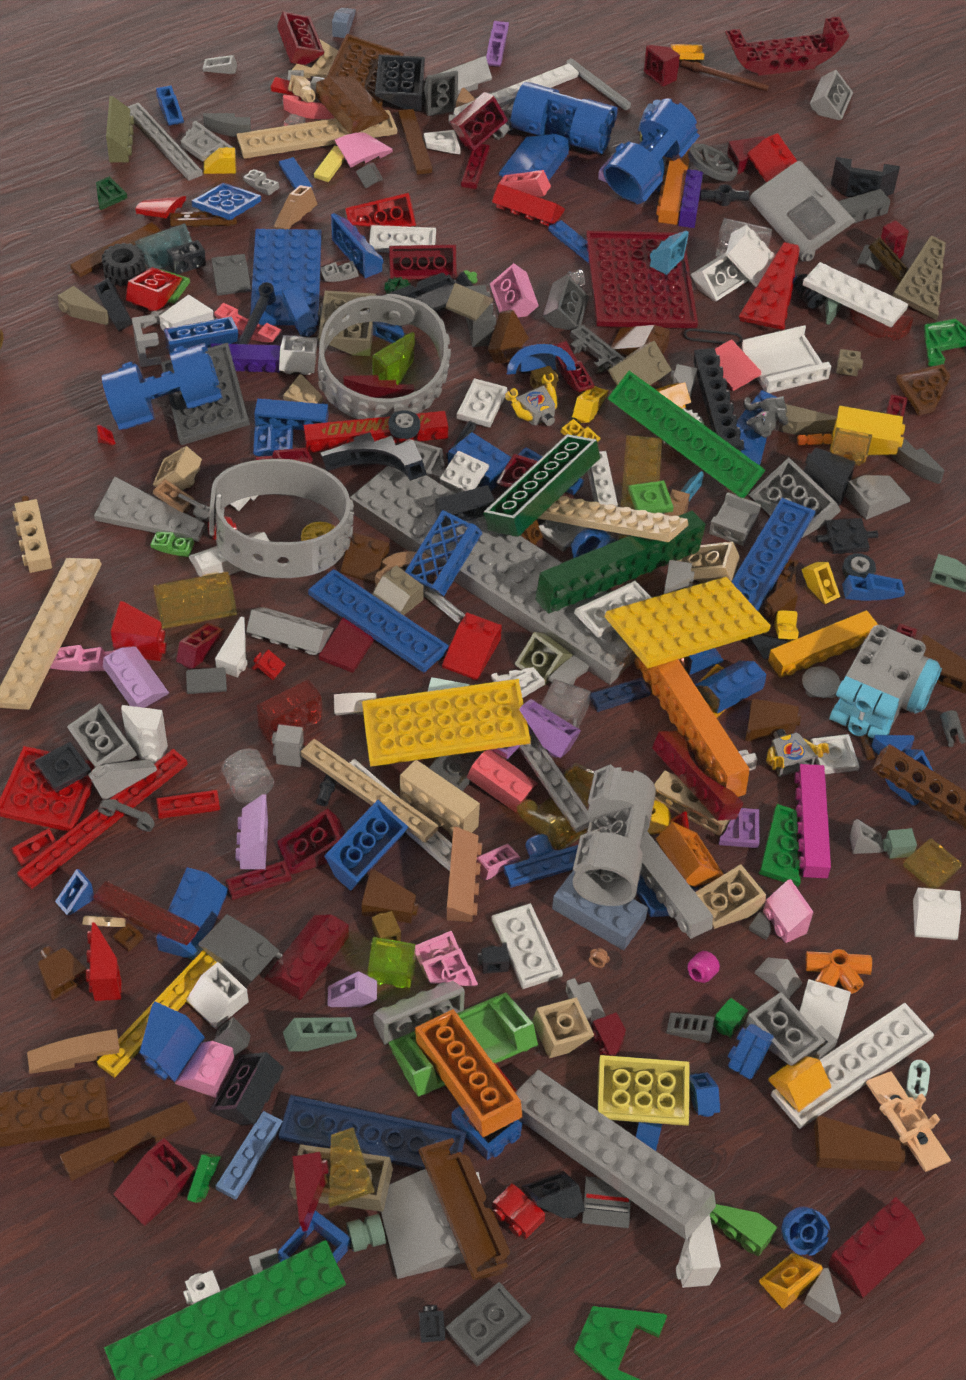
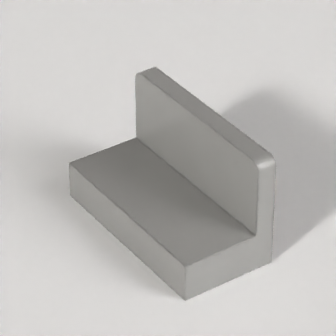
M575 978L567 981L566 994L569 999L577 997L589 1025L594 1020L606 1016L590 982L578 985Z

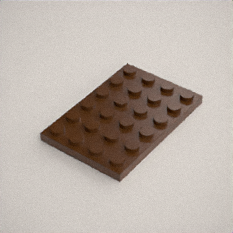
M346 34L326 78L329 76L354 77L382 107L384 100L375 96L379 55L404 56V53Z

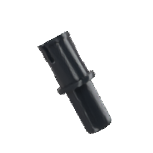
M328 774L325 775L324 781L320 783V791L316 798V803L323 807L328 806L331 794L335 791L334 785L336 780Z

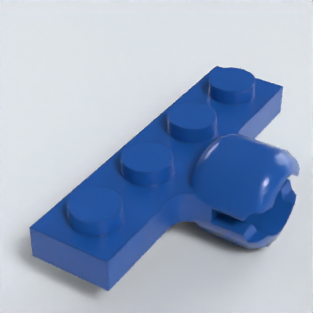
M539 834L526 841L525 847L529 855L528 860L504 866L503 869L510 888L570 871L574 867L578 845L559 851L554 850L548 836Z

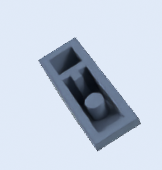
M340 8L335 12L332 20L333 37L345 38L346 34H349L356 9Z

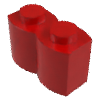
M513 1184L509 1185L492 1202L495 1217L501 1222L505 1221L508 1223L511 1232L525 1240L545 1221V1213L542 1209L528 1199Z

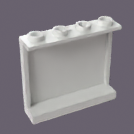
M805 325L743 340L741 350L761 370V375L757 377V380L765 392L773 393L829 379L831 365L829 362H821L804 335Z

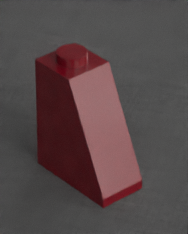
M764 136L729 141L727 155L736 165L737 174L754 166L747 153L765 139Z

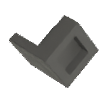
M374 162L356 171L365 188L383 180Z
M865 245L857 263L868 265L874 270H879L882 263L868 249L870 245Z
M232 1017L217 1029L214 1040L217 1043L232 1047L235 1056L248 1046L251 1035Z

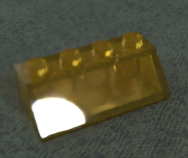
M229 572L153 585L162 629L237 615Z

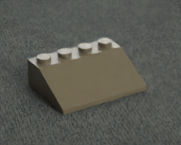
M325 291L318 341L321 339L325 323L335 310L353 299L376 296V294ZM363 308L360 311H366L369 308ZM374 321L349 326L339 332L329 345L351 355L370 356Z

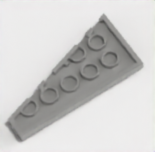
M114 477L94 515L95 521L153 533L173 532L175 537L193 538V541L199 542L205 530L203 522L171 507L117 477Z

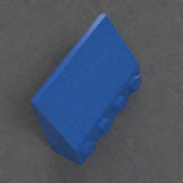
M557 134L526 137L501 169L499 176L504 177V175L544 170L549 181L569 154V138Z

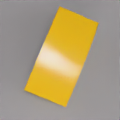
M574 419L562 427L560 431L564 436L569 434L596 439L597 442L601 439L589 427L584 429Z

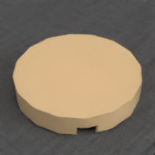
M84 916L82 924L92 925V922H95L97 926L125 927L126 919L120 917Z

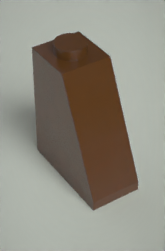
M514 310L501 311L499 313L488 347V351L495 364L509 362L529 338Z
M752 698L745 741L750 742L774 737V732L779 729H784L787 735L794 734L796 726H800L801 715L798 714L799 706Z
M370 869L362 901V915L375 917L379 913L392 911L396 921L412 924L413 916H417L419 904L416 903V895L378 871Z

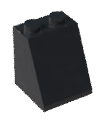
M815 447L812 454L809 453L805 463L808 465L805 466L804 472L840 507L846 494L848 482L852 480L856 461Z

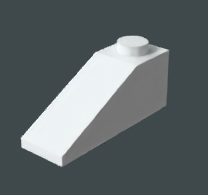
M240 617L215 658L216 668L224 667L226 674L237 678L247 666L244 617Z

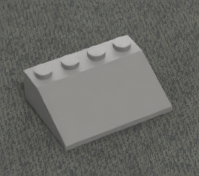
M790 458L784 461L749 494L770 516L781 498L815 510V516L802 538L824 526L826 520H832L841 511L837 503Z
M421 1170L390 1184L384 1211L381 1212L397 1279L465 1263L427 1170Z

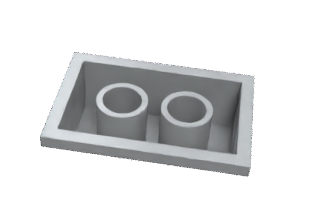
M834 70L821 77L810 105L820 116L841 120L853 92L838 71Z
M98 704L67 726L95 768L105 764L128 762L137 755L101 704Z

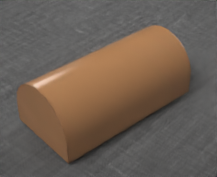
M165 478L153 490L155 496L185 514L193 505L180 498L179 494H183L192 500L194 498Z

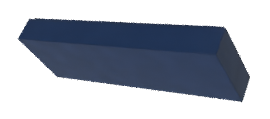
M641 677L590 693L589 698L596 711L600 712L648 697L651 691L644 678Z

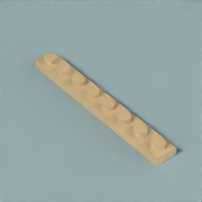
M313 739L301 750L303 758L370 805H373L377 800L382 802L408 826L407 831L424 843L438 831V825L317 740Z

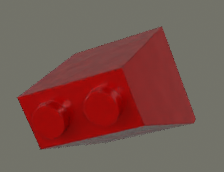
M120 601L111 628L114 650L125 647H137L145 659L161 661L162 654H165L167 650V643L164 642L165 630H162V623L135 607Z

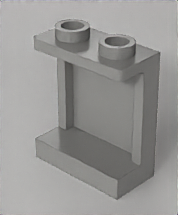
M727 493L718 515L713 517L709 534L743 546L759 517L761 505Z

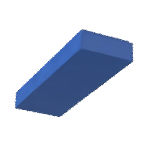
M294 157L279 161L280 168L294 190L300 185L312 188L311 183Z

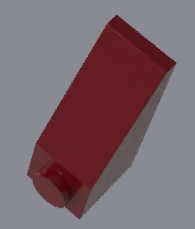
M206 623L182 639L179 643L176 662L183 664L186 668H195L209 654L224 633V629Z
M321 1152L292 1156L298 1216L302 1231H307L326 1184L325 1174H329L327 1159L323 1160Z

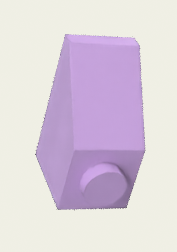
M359 971L328 986V1006L363 1007L377 1000V980Z

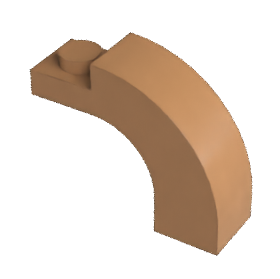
M400 552L385 558L382 561V570H379L375 575V588L382 576L396 565L405 571L417 552ZM424 553L422 554L423 560L432 557ZM436 560V561H437L438 568H439V567H440V561ZM433 561L424 564L426 572L435 569ZM421 565L414 567L411 573L416 575L422 573ZM436 573L427 576L429 583L437 577Z

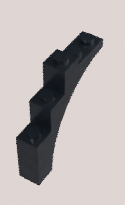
M371 432L354 437L353 442L321 453L327 471L356 464H381L400 470L407 476L409 481L427 475L414 440L395 445L392 436L374 442Z

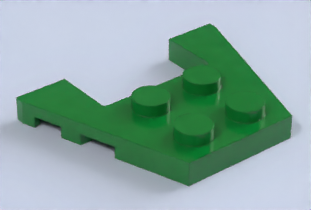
M957 319L925 324L924 335L930 367L944 364L945 358L941 351L966 346V327Z
M593 1306L574 1348V1353L596 1373L599 1372L606 1380H640L618 1370L635 1328L659 1338L667 1315Z

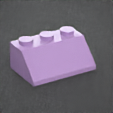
M137 647L119 648L104 657V670L130 706L145 708L169 694Z
M261 795L242 808V817H238V829H241V832H237V845H240V848H236V861H240V869H266L267 799L266 795Z

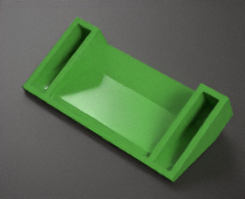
M507 993L457 1013L493 1063L500 1062L538 1045L534 1024ZM415 1031L388 1042L409 1085L418 1097L445 1085L433 1065L418 1047Z

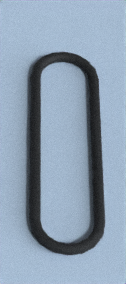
M689 328L684 331V337L690 341L718 344L726 343L724 341L689 338L686 335L688 331L736 335L740 338L739 342H735L737 345L740 344L743 340L740 334L734 332Z

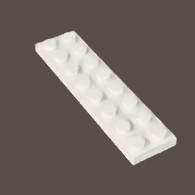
M904 1003L820 1059L832 1087L799 1113L777 1089L772 1091L771 1096L796 1126L801 1129L817 1118V1116H820L866 1084L867 1080L879 1076L933 1039L934 1034Z

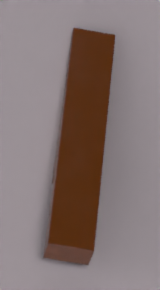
M184 1101L59 1156L70 1180L73 1181L112 1160L116 1163L196 1122L197 1118L188 1102Z

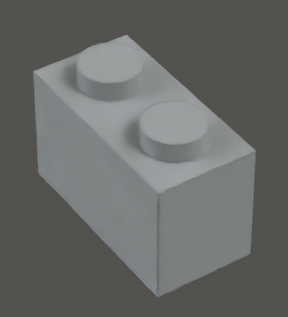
M279 724L277 732H274L272 736V744H274L273 756H276V763L300 767L303 758L301 750L304 749L303 728Z

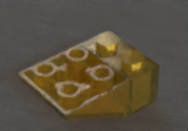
M836 427L830 453L856 461L855 465L861 466V464H865L872 434Z

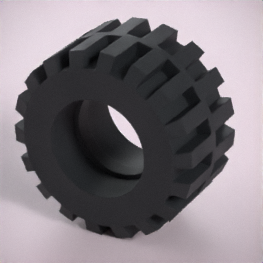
M130 243L115 244V246H110L102 254L105 279L109 278L113 285L128 286V281L146 271L144 253L136 245L133 246Z

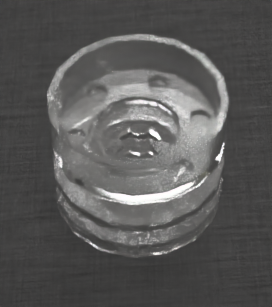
M243 749L235 752L224 761L221 767L222 773L238 802H252L259 796L266 795L274 785V779L258 750Z

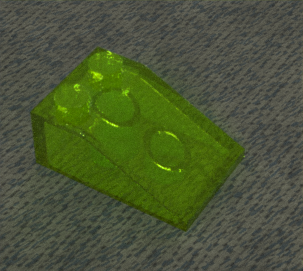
M415 333L407 334L374 354L373 375H378L379 380H396V384L399 385L414 360Z

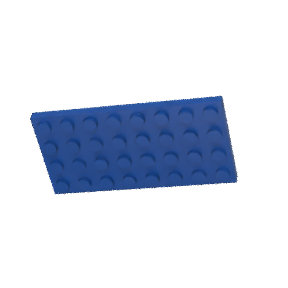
M256 229L250 316L260 298L258 288L262 283H271L276 296V301L272 305H267L258 324L295 325L283 304L282 290L298 283L317 326H319L321 230Z

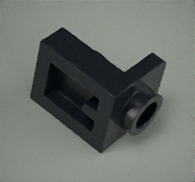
M437 1305L423 1306V1310H418L421 1343L445 1341L442 1308L437 1309Z

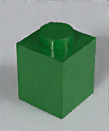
M730 998L715 1015L713 1026L719 1033L731 1038L746 1020L748 1009Z

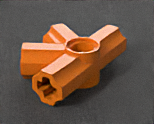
M841 949L834 950L832 953L807 951L805 969L806 971L820 972L815 980L816 982L835 987L839 981L844 990L853 994L864 985L858 974L871 975L872 957L871 955L848 954Z

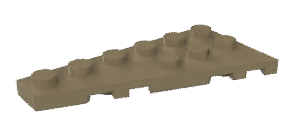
M931 235L892 296L937 320L939 316V296L941 293L946 242Z

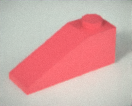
M544 170L504 175L499 184L536 197L545 196L551 187Z

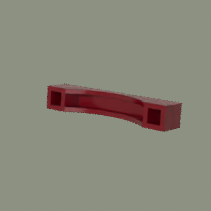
M678 731L658 732L652 749L717 821L735 820L743 805L738 796L732 790L709 778L695 765L688 753V742Z

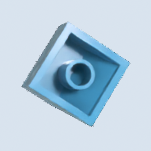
M683 231L669 236L665 241H662L659 247L650 254V267L667 275L684 258L689 232Z

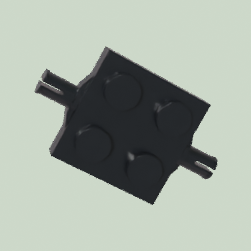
M862 518L826 520L827 534L816 535V543L827 542L831 547L832 554L868 552L870 548L868 538H878V531H866Z

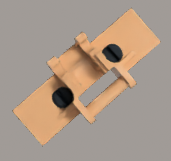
M891 1071L866 1081V1084L881 1105L880 1111L888 1117L900 1135V1141L904 1146L907 1145L925 1172L951 1161L931 1131L940 1121L937 1114H934L928 1119L921 1109L922 1104L926 1101L922 1093L915 1100L912 1097H908Z

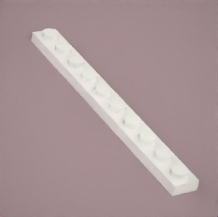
M566 64L491 95H494L500 107H503L515 101L518 90L524 82H532L551 88L578 77L579 72L572 65ZM472 102L455 108L454 114L457 116Z

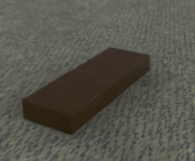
M879 236L868 249L900 283L909 269Z

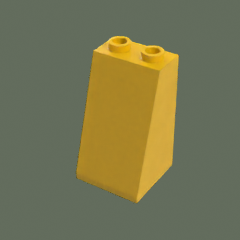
M839 406L830 453L839 456L897 454L898 447L902 448L904 437H901L905 430V424H902L903 417Z

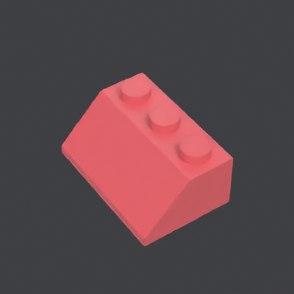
M491 749L484 751L471 766L466 777L515 813L538 785L536 781Z

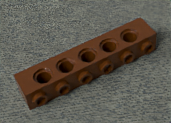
M888 744L880 751L872 768L874 772L881 778L894 783L899 789L912 794L915 799L928 804L931 809L941 812L949 820L962 825L966 830L965 790L891 744Z

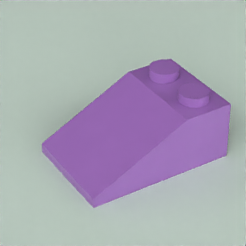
M532 699L523 704L519 709L543 748L547 749L548 754L553 757L561 758L571 749L581 732L580 729Z

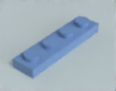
M264 1111L262 1112L216 1185L217 1191L235 1200L238 1198L280 1131L282 1120Z

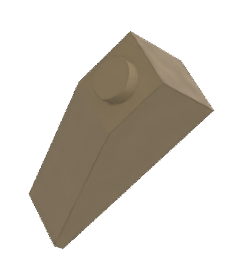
M75 286L58 295L60 310L69 316L100 324H109L107 310Z
M786 404V416L788 417L789 424L782 425L779 423L778 431L794 435L830 432L834 430L837 416Z

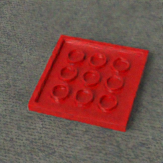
M24 746L0 797V817L69 832L78 824L93 789V782L88 775L55 792L34 762L50 752ZM84 759L92 772L95 766L90 760Z

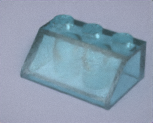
M185 223L135 241L136 246L144 253L145 264L149 269L152 267L160 269L168 266L167 250L192 242Z

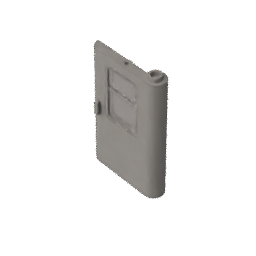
M801 161L792 164L754 191L750 196V202L785 242L799 246V258L804 262L812 260L816 249L856 222Z

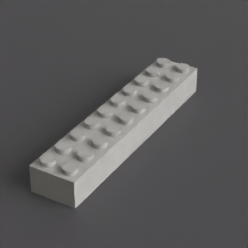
M537 1070L515 1092L521 1100L522 1118L519 1119L521 1122L687 1240L716 1207L714 1191L540 1070Z

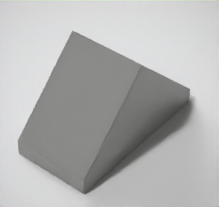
M855 820L849 835L853 854L883 852L881 833L860 820Z
M767 958L755 971L757 976L779 992H782L788 999L802 985L800 978L788 959Z
M824 1268L807 1294L804 1304L833 1323L838 1321L841 1311L829 1268Z

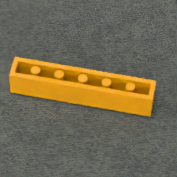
M866 610L771 649L768 662L780 678L792 675L798 670L807 669L817 662L827 660L829 657L840 655L851 648H857L863 644L871 629L878 624Z

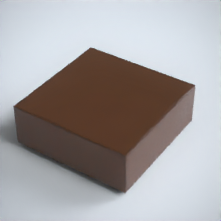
M130 923L125 924V927H122L113 935V940L128 952L144 938L143 934Z

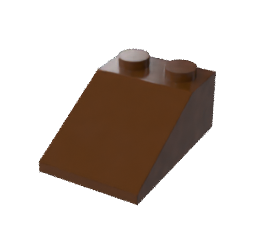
M656 325L620 328L611 348L621 356L627 357L642 345L655 341L661 353L664 354L669 343L670 330Z

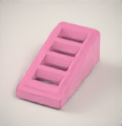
M509 844L478 856L477 863H481L480 877L484 881L494 877L503 871L504 866L519 861L520 856Z

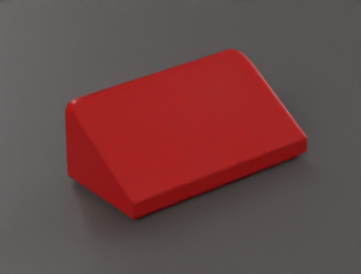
M50 828L12 847L11 851L20 865L23 866L54 844L56 839Z

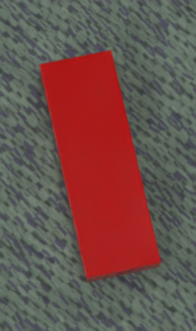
M217 790L156 798L159 819L220 810Z

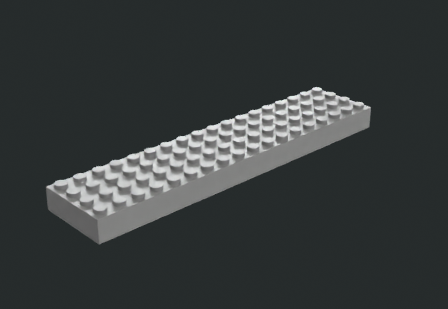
M387 466L350 497V500L353 501V511L350 512H354L355 516L406 550L417 552L438 518L435 512V499L455 493L427 475L409 481L407 476L400 470ZM485 516L466 521L478 526L482 531V535L455 577L454 582L532 634L534 632L545 633L572 653V657L576 656L589 665L588 671L609 685L634 662L636 654L616 630L597 638L574 614L576 608L606 595L608 592L602 591L590 598H585L573 605L571 604L559 611L548 614L535 600L540 572L557 566L562 562L521 536L514 537L488 531ZM457 527V536L464 534L467 527ZM453 529L443 532L445 540L454 537ZM440 533L432 538L433 544L442 541ZM456 541L446 544L448 552L455 549L457 546ZM443 545L434 548L435 556L445 553ZM431 549L423 552L424 554L432 556ZM446 557L438 559L440 567L444 566L447 562Z

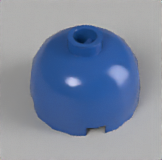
M805 1206L797 1207L785 1216L781 1227L782 1237L786 1245L799 1255H815L827 1244L829 1239L827 1234L828 1230H830V1225L826 1217L816 1209Z

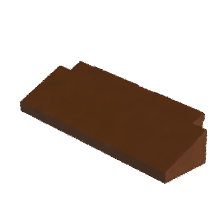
M453 1138L420 1148L418 1150L472 1279L478 1280L501 1275L508 1267L507 1262H503L509 1256L510 1250L493 1211L485 1208L483 1204L486 1200V1195L469 1156L462 1155L461 1152L451 1155L449 1149L454 1143Z

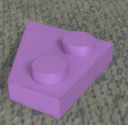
M741 808L737 818L729 822L726 831L721 835L719 845L758 848L759 809Z

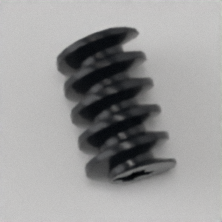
M801 274L793 283L797 293L807 307L814 309L821 306L826 301V296L803 286V281L808 275Z

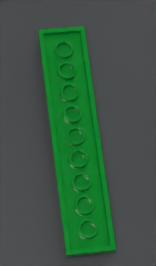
M630 370L607 398L740 498H745L765 472L761 466Z
M325 1240L106 1346L104 1349L116 1380H154L346 1286V1283Z

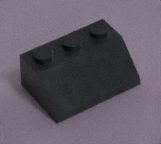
M267 1052L240 1055L209 1111L239 1125L255 1124L261 1115L265 1103L269 1101L274 1086L279 1082L284 1067Z

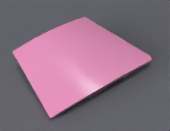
M353 133L335 140L350 168L362 161L367 163L378 156L382 158L393 152L390 147L366 133Z
M452 931L412 947L414 955L430 983L441 984L454 981L462 986L478 985L471 967L468 966L461 948L459 949Z

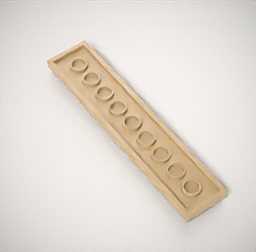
M385 110L390 116L389 119L361 131V133H366L373 138L397 134V127L390 111ZM336 118L238 133L236 135L241 153L245 159L336 144V139L349 135V132Z
M567 496L557 499L539 517V519L670 542L688 526V520L679 516L651 513L646 510H633L629 507H616L613 504L605 505L599 502L584 501L583 499H571Z
M66 558L0 686V708L30 709L102 565L99 559Z

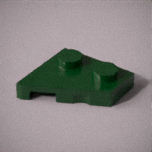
M110 176L96 182L100 210L127 199V193Z

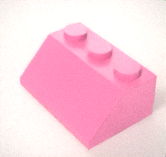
M514 263L490 283L499 313L501 311L514 310L517 317H526L539 306L527 272Z

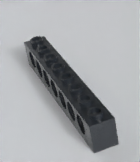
M715 348L694 350L693 364L697 368L696 375L711 431L741 452L744 450V441L740 440V427L736 426L737 416L733 415L734 407L733 403H730V391L726 390L727 381L726 378L723 379L724 372L723 367H720V356L716 354Z

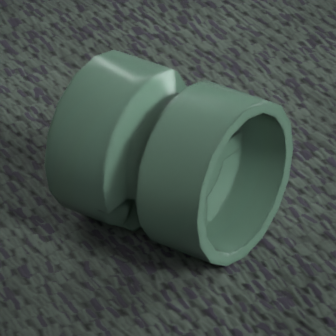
M379 1214L365 1217L364 1222L360 1219L346 1222L353 1252L367 1249L368 1244H371L373 1247L386 1244Z

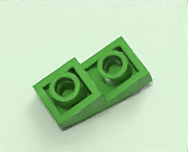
M156 532L150 546L164 553L189 557L194 541L193 538L175 537L173 532Z

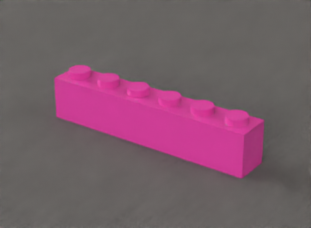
M800 764L799 771L795 772L794 783L798 784V788L795 791V800H799L796 812L797 817H800V822L797 823V834L801 835V839L798 840V851H801L802 854L799 857V869H802L803 877L828 878L831 861L824 765Z

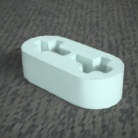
M923 1060L913 1061L908 1070L906 1094L914 1100L921 1093L925 1097L928 1091L930 1067ZM917 1068L921 1069L922 1074L920 1077H917ZM916 1084L919 1085V1094H916L914 1090Z

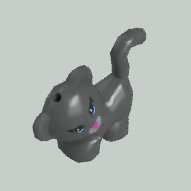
M784 396L766 398L750 404V398H745L743 405L746 410L763 409L762 412L746 422L755 433L760 434L763 438L771 435L775 429L776 422L779 421L782 425L789 424L788 417L786 416L787 406Z

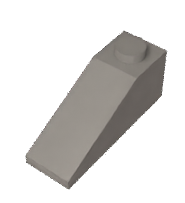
M151 760L111 763L94 768L88 775L101 798L105 801L157 771V768Z

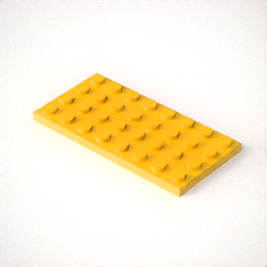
M727 577L606 611L604 616L647 668L765 633L771 627Z
M519 679L362 701L370 767L531 744L527 721L519 710L523 705Z

